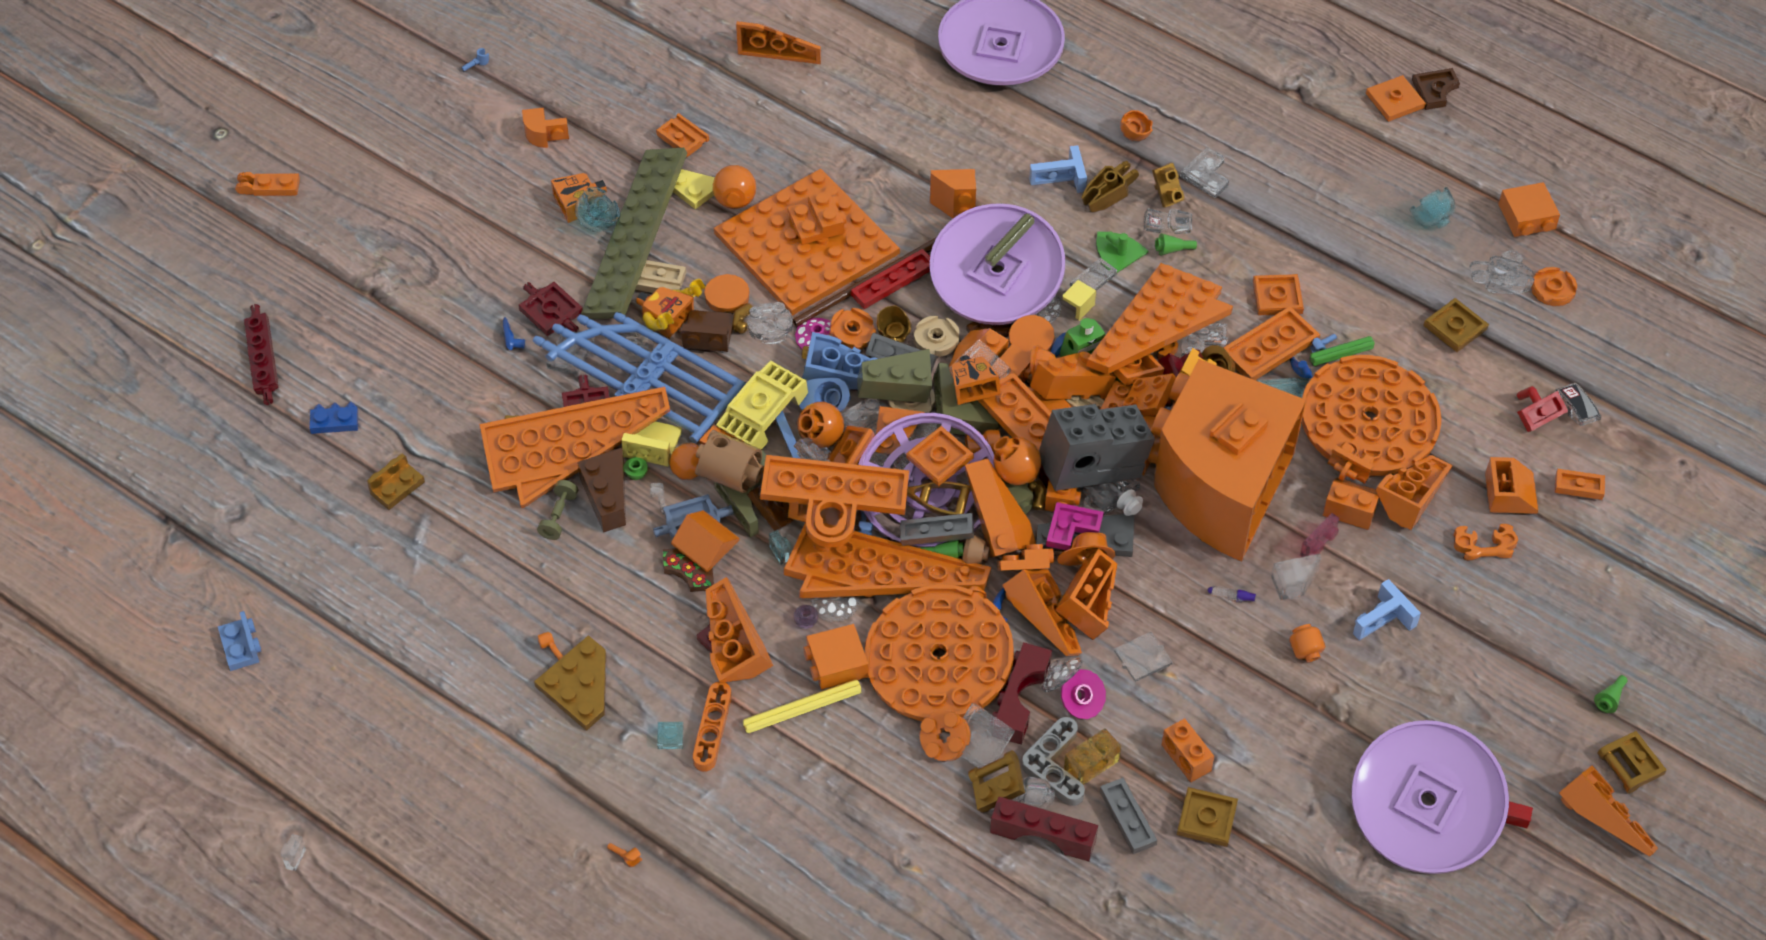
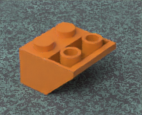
M1490 457L1485 472L1489 512L1538 514L1533 472L1515 458Z

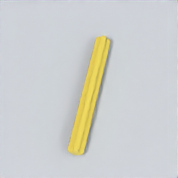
M852 680L748 717L743 720L744 729L747 733H751L860 694V683L858 680Z

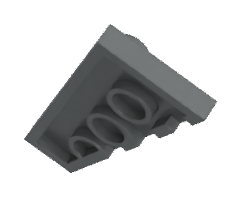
M1117 514L1103 516L1099 533L1106 535L1107 545L1115 551V556L1132 557L1135 515ZM1051 523L1038 524L1036 544H1043V549H1053V551L1060 552L1066 551L1046 546ZM1075 532V533H1074V536H1073V540L1076 538V536H1078V535H1080V534H1082V533Z

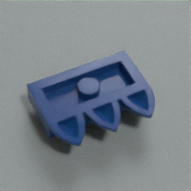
M352 401L346 407H340L334 402L327 409H324L321 404H317L313 410H310L309 428L311 434L358 431L357 406Z

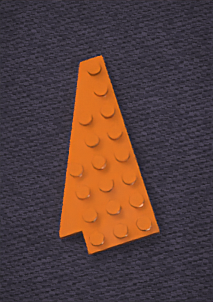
M1160 263L1089 356L1086 366L1105 374L1114 372L1231 315L1233 306L1217 300L1221 294L1222 286L1175 269L1170 265Z
M660 387L479 424L493 493L517 488L520 506L525 508L554 489L557 481L567 480L578 473L577 462L611 451L622 444L621 440L624 433L637 434L670 412L666 388Z
M806 522L784 567L785 576L804 580L800 589V598L872 597L874 595L910 594L913 589L941 584L955 585L967 589L971 586H978L984 591L991 574V567L977 563L967 564L962 559L909 545L902 546L898 542L854 531L851 539L841 546L823 547L809 538L806 532Z

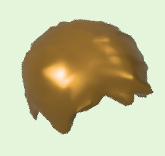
M896 305L887 306L877 314L876 325L879 334L903 343L911 332V322L907 314Z

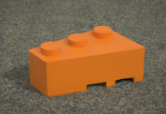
M1083 351L1038 363L1030 387L1045 399H1071L1072 395H1082V399H1089L1090 395H1100V398L1106 399L1116 376L1112 372L1105 374L1087 367V359L1091 354Z
M1097 549L1083 561L1055 611L1092 640L1108 629L1109 621H1107L1108 610L1111 609L1112 602L1110 601L1111 591L1114 589L1117 563L1100 549Z

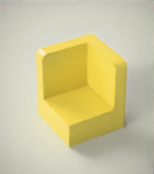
M1079 280L1063 294V300L1076 307L1075 318L1079 321L1095 305L1096 290Z

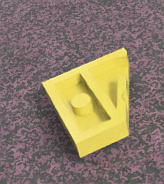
M681 169L673 193L691 207L697 209L714 196L713 180L715 177Z

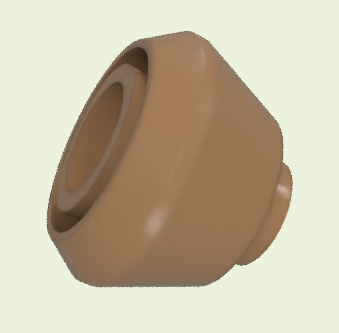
M975 534L974 538L966 539L963 561L967 564L977 563L981 565L983 560L988 561L990 547L986 546V541Z

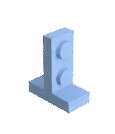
M1070 146L1069 160L1030 164V184L1039 185L1074 180L1077 193H1083L1087 184V175L1079 146Z
M1388 579L1381 583L1378 598L1382 602L1368 614L1363 613L1355 620L1356 624L1353 635L1360 641L1396 617L1410 631L1417 627L1421 613Z

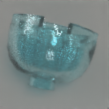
M589 187L579 196L575 204V214L578 221L583 227L593 232H602L609 229L620 217V209L615 200L612 202L605 195L607 192L598 187Z
M1445 187L1442 193L1439 189L1419 200L1421 202L1420 206L1417 208L1412 206L1409 211L1419 224L1428 228L1437 226L1440 229L1450 223L1449 218L1454 214L1456 205L1448 187Z

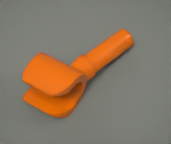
M545 632L538 635L541 649L550 647V650L560 660L563 655L555 645L552 634Z
M609 843L607 846L609 850L620 855L629 867H634L642 861L641 853L635 847L627 852L612 843Z

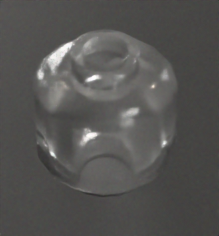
M1030 776L1023 779L1025 794L1016 797L1015 801L1046 810L1048 805L1053 804L1055 791L1051 789L1048 780Z

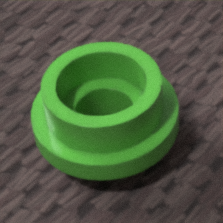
M634 457L627 460L624 464V472L632 480L642 479L648 471V465L642 458Z

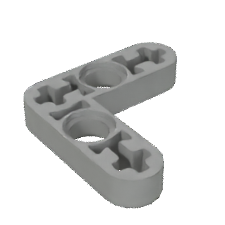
M1063 717L1057 720L1024 754L1022 768L1027 775L1065 804L1076 806L1084 799V785L1054 762L1077 737L1078 725L1076 721L1069 717ZM1068 727L1071 728L1070 732H1069V731H1065V732L1061 735L1062 728H1063V729H1067ZM1053 742L1057 745V748L1053 751H1048L1043 747V744ZM1029 760L1032 761V762H1034L1035 760H1037V761H1038V765H1037V764H1033L1032 766L1029 765ZM1050 773H1056L1060 776V780L1050 782L1046 776ZM1074 790H1077V791H1078V792H1077V795H1076V794H1072L1071 796L1068 795V792H1069V791H1071V792H1073Z

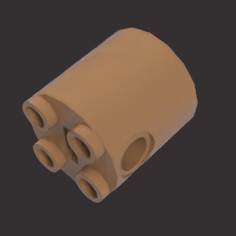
M715 430L710 432L705 445L701 444L696 452V457L699 458L695 469L696 475L740 493H746L762 478L764 466L761 465L762 450Z

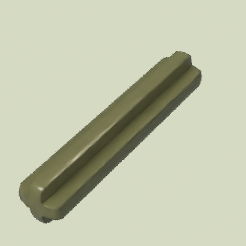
M1028 213L1024 214L985 256L986 263L990 266H995L1034 224V217Z

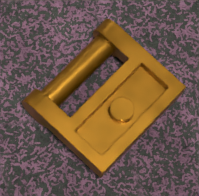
M1637 731L1603 746L1597 752L1602 760H1606L1624 784L1623 788L1628 794L1665 775L1667 771ZM1619 752L1636 777L1631 778L1614 753Z
M1013 750L1005 753L1004 757L968 771L969 778L973 784L977 810L982 813L995 808L998 797L1012 800L1025 794L1019 759ZM1008 766L1009 771L984 782V777Z

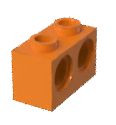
M1185 718L1164 729L1161 745L1190 783L1212 771L1213 753Z

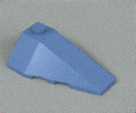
M812 332L802 378L806 381L817 378H839L847 384L849 389H857V377L861 363L877 358H869L861 354V350L855 347L851 349L841 344L842 340L836 337Z

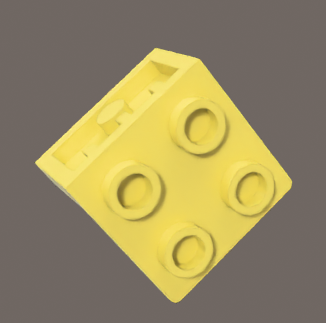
M653 422L637 434L624 433L621 440L623 457H638L649 463L669 467L670 456L677 446L682 428Z

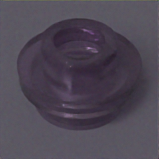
M810 605L799 606L794 612V621L801 628H811L818 621V612Z

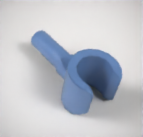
M484 48L478 49L477 58L462 66V70L466 71L477 64H488L489 53L485 54Z
M1332 334L1322 340L1315 338L1312 342L1313 346L1310 347L1311 351L1317 352L1326 349L1325 345L1335 340L1337 336Z
M860 510L859 532L872 535L873 523L867 522V517Z

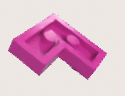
M1056 502L1046 546L1069 550L1075 532L1099 533L1104 512Z

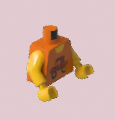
M695 279L690 283V287L683 290L659 287L652 295L641 292L637 297L636 303L642 306L643 321L647 328L652 331H658L670 339L682 324L688 320L689 312L694 310V297H699L702 294L701 290L706 288L703 281Z

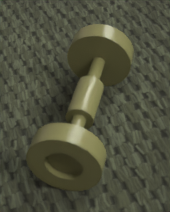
M567 480L556 482L554 492L560 497V500H557L551 513L552 519L541 520L537 527L538 533L544 538L551 540L559 539L562 528L556 523V519H559L565 506L564 500H574L579 489L574 483Z

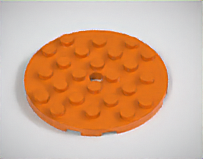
M1351 355L1342 357L1340 361L1330 365L1327 363L1315 372L1313 378L1307 383L1302 396L1303 399H1306L1302 426L1313 446L1329 460L1335 445L1341 446L1344 442H1347L1353 446V454L1359 458L1365 453L1374 457L1371 476L1397 474L1400 469L1413 467L1415 462L1426 458L1434 448L1440 433L1441 411L1435 394L1429 391L1424 385L1425 381L1418 374L1398 366L1396 361L1373 355ZM1365 412H1373L1376 417L1370 420V417Z
M941 584L913 589L910 594L890 602L882 610L883 613L876 622H873L868 632L865 656L869 664V680L874 690L890 708L918 721H923L939 710L955 712L962 718L977 713L999 695L1012 671L1014 645L1008 623H1006L1001 615L1000 610L991 601L974 594L972 590L964 587ZM939 648L946 651L945 655L940 657V659L933 655L934 650Z

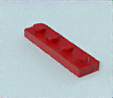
M923 249L919 250L851 289V296L863 309L870 307L930 272V256Z

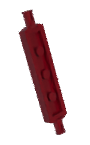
M254 304V306H250L251 317L244 319L253 390L257 395H263V403L269 405V402L270 404L273 403L272 392L279 388L270 323L267 314H261L260 306Z

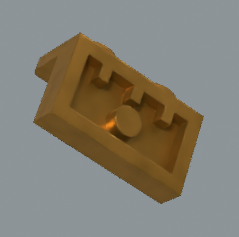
M403 453L390 460L379 472H375L367 480L370 495L388 510L392 509L425 482L424 476L408 464L407 457Z

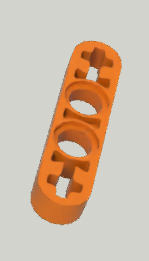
M718 681L713 683L708 691L693 751V764L697 770L702 772L713 769L717 761L732 698L731 688L725 682L721 683ZM719 691H723L724 694L721 695L720 703H717L716 694H719ZM712 711H718L722 714L717 720H712L708 717ZM708 732H712L717 737L713 741H705L703 736ZM704 749H707L708 759L705 762H701L700 759L704 756Z

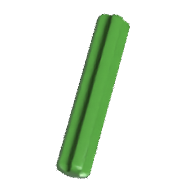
M1367 336L1310 354V361L1313 366H1317L1342 357L1371 350L1374 348L1375 343L1371 336Z

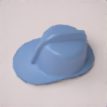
M839 378L808 380V394L799 406L803 410L811 403L827 402L834 405L841 412L845 409L849 400H851L849 388Z

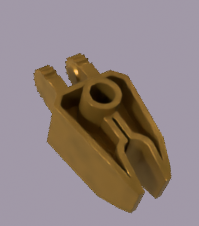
M1123 161L1115 168L1113 166H1105L1085 188L1081 197L1083 204H1088L1091 212L1107 209L1128 196V186L1139 177V172L1136 169H1132L1124 175L1131 167L1128 161Z

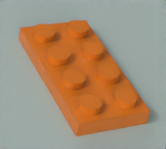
M1289 306L1223 348L1234 360L1235 369L1239 373L1250 379L1257 380L1311 346L1313 340L1320 338L1321 334Z
M1013 372L999 380L1000 395L978 401L1012 438H1025L1031 441L1039 450L1051 412Z

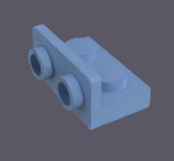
M244 611L239 612L241 620L218 626L230 671L259 663L257 653L262 652L258 638H253L251 634L256 632L252 618L247 619Z

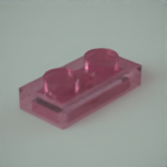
M1331 513L1303 542L1300 553L1303 559L1308 561L1313 555H1319L1328 540L1332 541L1339 532L1337 528L1339 517Z

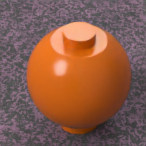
M726 166L716 174L713 180V194L716 200L726 208H743L753 200L756 194L755 178L743 166Z
M811 403L801 411L798 417V433L802 440L811 447H830L843 434V416L830 403Z
M1004 436L997 440L994 444L996 452L993 464L1001 479L1011 485H1023L1033 482L1041 468V455L1038 448L1031 441L1020 437L1009 438Z

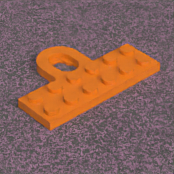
M766 455L760 500L808 505L806 532L809 538L823 547H838L848 542L854 533L856 510L905 515L909 470ZM833 507L841 511L843 516L838 520L835 527L828 528L823 524V518L820 515L823 509Z

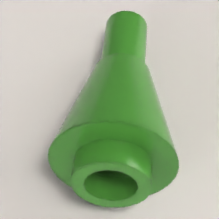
M1163 233L1155 240V250L1159 252V255L1183 249L1197 248L1196 240H1183Z
M953 540L935 545V547H921V549L961 559L965 545L960 540Z
M1620 675L1614 684L1596 694L1594 697L1596 706L1606 713L1616 712L1622 689L1628 682V679Z

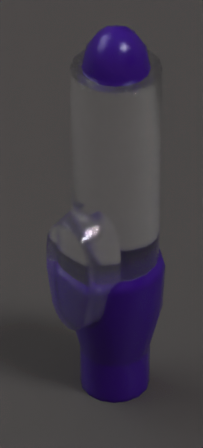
M1218 586L1207 589L1213 596L1225 597L1231 602H1255L1256 594L1245 590Z

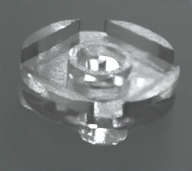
M781 302L754 306L750 309V314L747 318L748 332L752 338L761 339L762 343L765 344L782 342L793 329L792 315ZM773 321V325L769 326L766 322Z

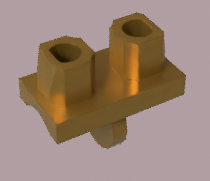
M1170 162L1152 170L1156 183L1154 187L1155 190H1158L1162 207L1166 208L1184 200V193L1181 190L1178 180L1179 176L1174 163Z

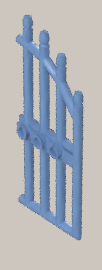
M618 312L615 313L614 319L623 324L601 325L580 314L577 317V321L584 326L586 325L589 329L574 333L564 328V326L555 323L552 329L557 334H561L566 338L565 341L557 346L547 340L545 341L540 336L533 338V342L536 345L542 346L543 349L549 352L545 355L547 360L552 362L557 357L617 390L614 394L615 397L646 391L650 387H665L667 396L706 417L698 426L671 410L663 416L693 433L689 437L693 443H697L746 384L741 379ZM637 332L658 345L652 352H649L617 333ZM602 335L645 360L636 368L587 339ZM577 344L631 376L623 384L566 350ZM679 355L731 384L733 387L727 394H724L671 363ZM666 371L720 402L711 410L661 382L658 378Z

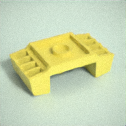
M770 361L761 371H757L728 404L726 412L716 426L742 442L763 449L769 442L765 435V430L790 401L798 406L808 394L807 381Z

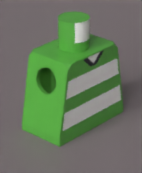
M1084 318L1080 321V325L1066 331L1059 356L1064 357L1083 351L1092 354L1106 334L1096 320Z

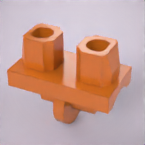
M1344 442L1341 446L1335 445L1327 464L1340 472L1338 479L1344 481L1348 476L1365 484L1374 466L1372 465L1374 457L1365 453L1359 458L1353 454L1354 448L1347 442Z

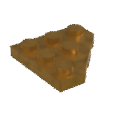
M588 635L534 681L535 687L586 731L605 715L606 649Z

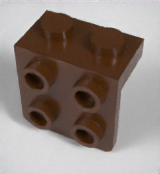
M691 310L688 315L687 324H682L683 348L728 352L733 314Z

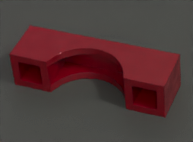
M1023 642L1020 651L1016 650L1013 661L1015 667L1005 684L1008 685L1006 691H1001L997 704L1000 706L999 711H994L991 717L990 726H993V737L1022 745L1029 726L1030 711L1021 704L1018 696L1028 686L1044 683L1051 664L1052 650Z
M998 797L990 826V833L1016 840L1021 836L1044 838L1056 844L1063 851L1064 855L1090 862L1098 832V825L1003 797Z

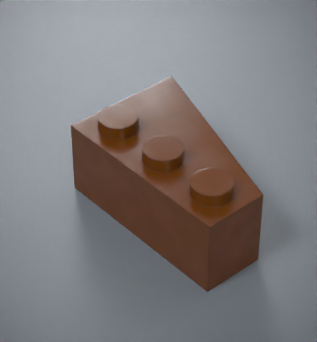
M619 448L577 462L581 483L603 533L625 526L626 506L623 449Z

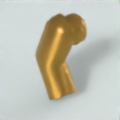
M746 303L734 312L732 328L735 332L738 331L740 334H743L747 331L746 327H748V324L744 322V318L753 313L751 304Z
M1034 480L1028 483L1029 490L1035 492L1032 508L1044 510L1047 489L1041 480Z

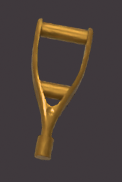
M945 481L938 487L934 482L908 487L907 496L935 514L941 516L964 514L971 487L967 484ZM949 488L960 490L955 512L928 504L931 489ZM921 491L920 497L915 495V493Z

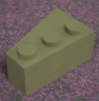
M930 349L862 362L857 377L858 398L927 403L932 388Z

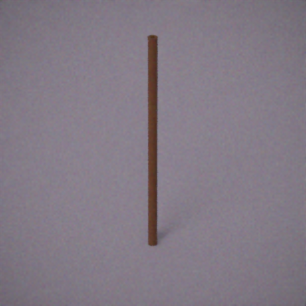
M937 237L792 319L793 324L798 327L851 296V289L919 250L923 249L926 253L932 250Z

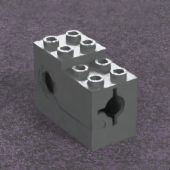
M1096 404L1056 409L1051 412L1039 449L1041 464L1055 491L1141 478L1145 468V460L1149 457L1155 438L1136 404L1100 410Z

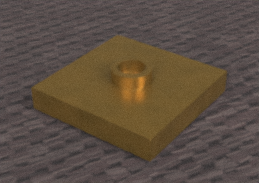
M1454 298L1427 318L1423 326L1454 351L1459 352L1485 332L1489 324Z
M1188 787L1177 835L1228 847L1238 799Z

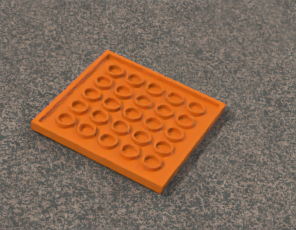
M822 169L813 172L714 227V234L791 316L900 254V248ZM829 190L832 196L836 195L838 198L839 212L844 211L847 223L844 224V234L802 245L788 215L787 207L808 202L809 195Z

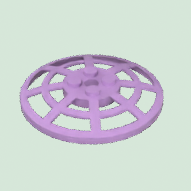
M919 413L898 419L879 431L869 443L858 464L882 467L869 461L878 446L889 436L895 434L901 446L889 455L883 465V468H891L893 463L902 454H906L926 438L923 437L909 441L903 429L922 423L942 424L941 426L949 433L951 427L969 435L981 448V450L974 454V459L969 463L977 462L987 457L994 467V453L983 435L961 419L939 413ZM911 462L903 469L909 470L908 487L922 485L924 480L929 479ZM965 466L946 481L957 483L956 476L966 471ZM949 488L931 489L928 504L949 511L946 506L954 497H959L960 490ZM921 491L916 492L915 495L920 497ZM972 491L969 493L964 514L968 513L974 503ZM907 496L906 503L915 509L912 519L923 518L925 512H931ZM863 511L870 523H873V527L882 535L894 542L901 543L900 537L887 531L876 520L874 516L880 514V512ZM889 514L898 523H900V520H907L901 515ZM979 519L974 523V532L981 526ZM947 541L936 542V543L914 544V545H909V546H913V547H917V548H921V547H935V545H938V544H941V543H944V542H947Z

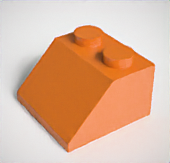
M975 169L931 170L930 203L952 219L976 207Z
M1336 477L1327 496L1323 516L1369 530L1380 498L1374 488L1348 480L1341 481Z

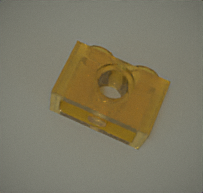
M1104 728L1065 754L1064 770L1084 785L1119 762L1121 745Z

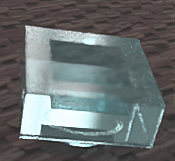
M776 530L769 533L770 549L779 563L784 564L789 559L791 546L786 537L782 538L779 531Z
M658 722V749H683V722Z

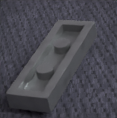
M872 333L865 354L880 359L922 350ZM930 353L932 373L937 356Z
M972 513L900 520V540L902 546L974 538Z
M1121 778L1100 786V793L1132 853L1136 854L1156 846L1157 839L1125 779Z

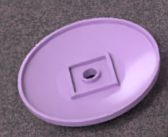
M961 0L947 11L942 18L938 30L939 48L947 63L965 77L992 85L1020 84L1042 76L1058 62L1065 42L1064 28L1060 19L1050 7L1039 0ZM998 43H1004L1005 45H1004V46H998L997 44H998Z
M1011 204L982 205L959 214L941 230L933 244L930 255L931 280L941 300L958 315L982 324H1011L1021 317L1037 314L1055 297L1065 274L1064 248L1053 227L1038 214ZM1028 213L1033 216L1034 224L996 264L1004 268L1003 271L999 273L992 271L994 266L986 263L985 256L1024 214Z
M1429 720L1413 721L1386 731L1365 750L1356 767L1352 781V807L1357 824L1364 837L1384 858L1393 864L1414 872L1443 874L1454 872L1473 864L1482 858L1496 843L1505 826L1508 815V786L1496 757L1474 735L1462 728L1444 722ZM1424 793L1432 794L1435 797V804L1431 806L1425 805L1421 800V795Z

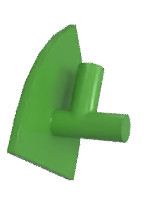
M1112 231L1097 232L1096 246L1098 254L1104 264L1115 274L1149 252L1144 246L1128 237L1125 233L1118 234Z

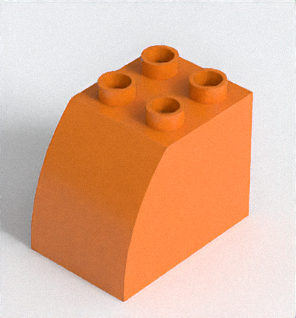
M1198 359L1190 376L1180 372L1176 377L1170 393V399L1174 400L1171 409L1168 410L1161 407L1158 411L1151 430L1152 434L1156 435L1147 461L1156 464L1154 486L1171 513L1200 540L1219 552L1242 562L1294 456L1306 399ZM1241 401L1246 408L1250 407L1269 421L1267 427L1236 455L1220 444L1218 439L1212 438L1209 435L1210 430Z

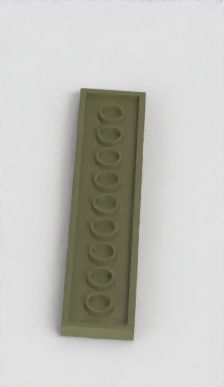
M684 147L645 150L581 312L582 315L587 316L589 319L614 318L616 312L626 315L686 159L687 152Z

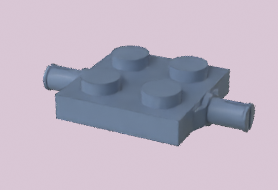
M709 494L663 507L666 524L653 528L655 538L668 533L674 538L686 515L702 510L720 523V518L734 515L732 506L729 505L717 509L712 504Z

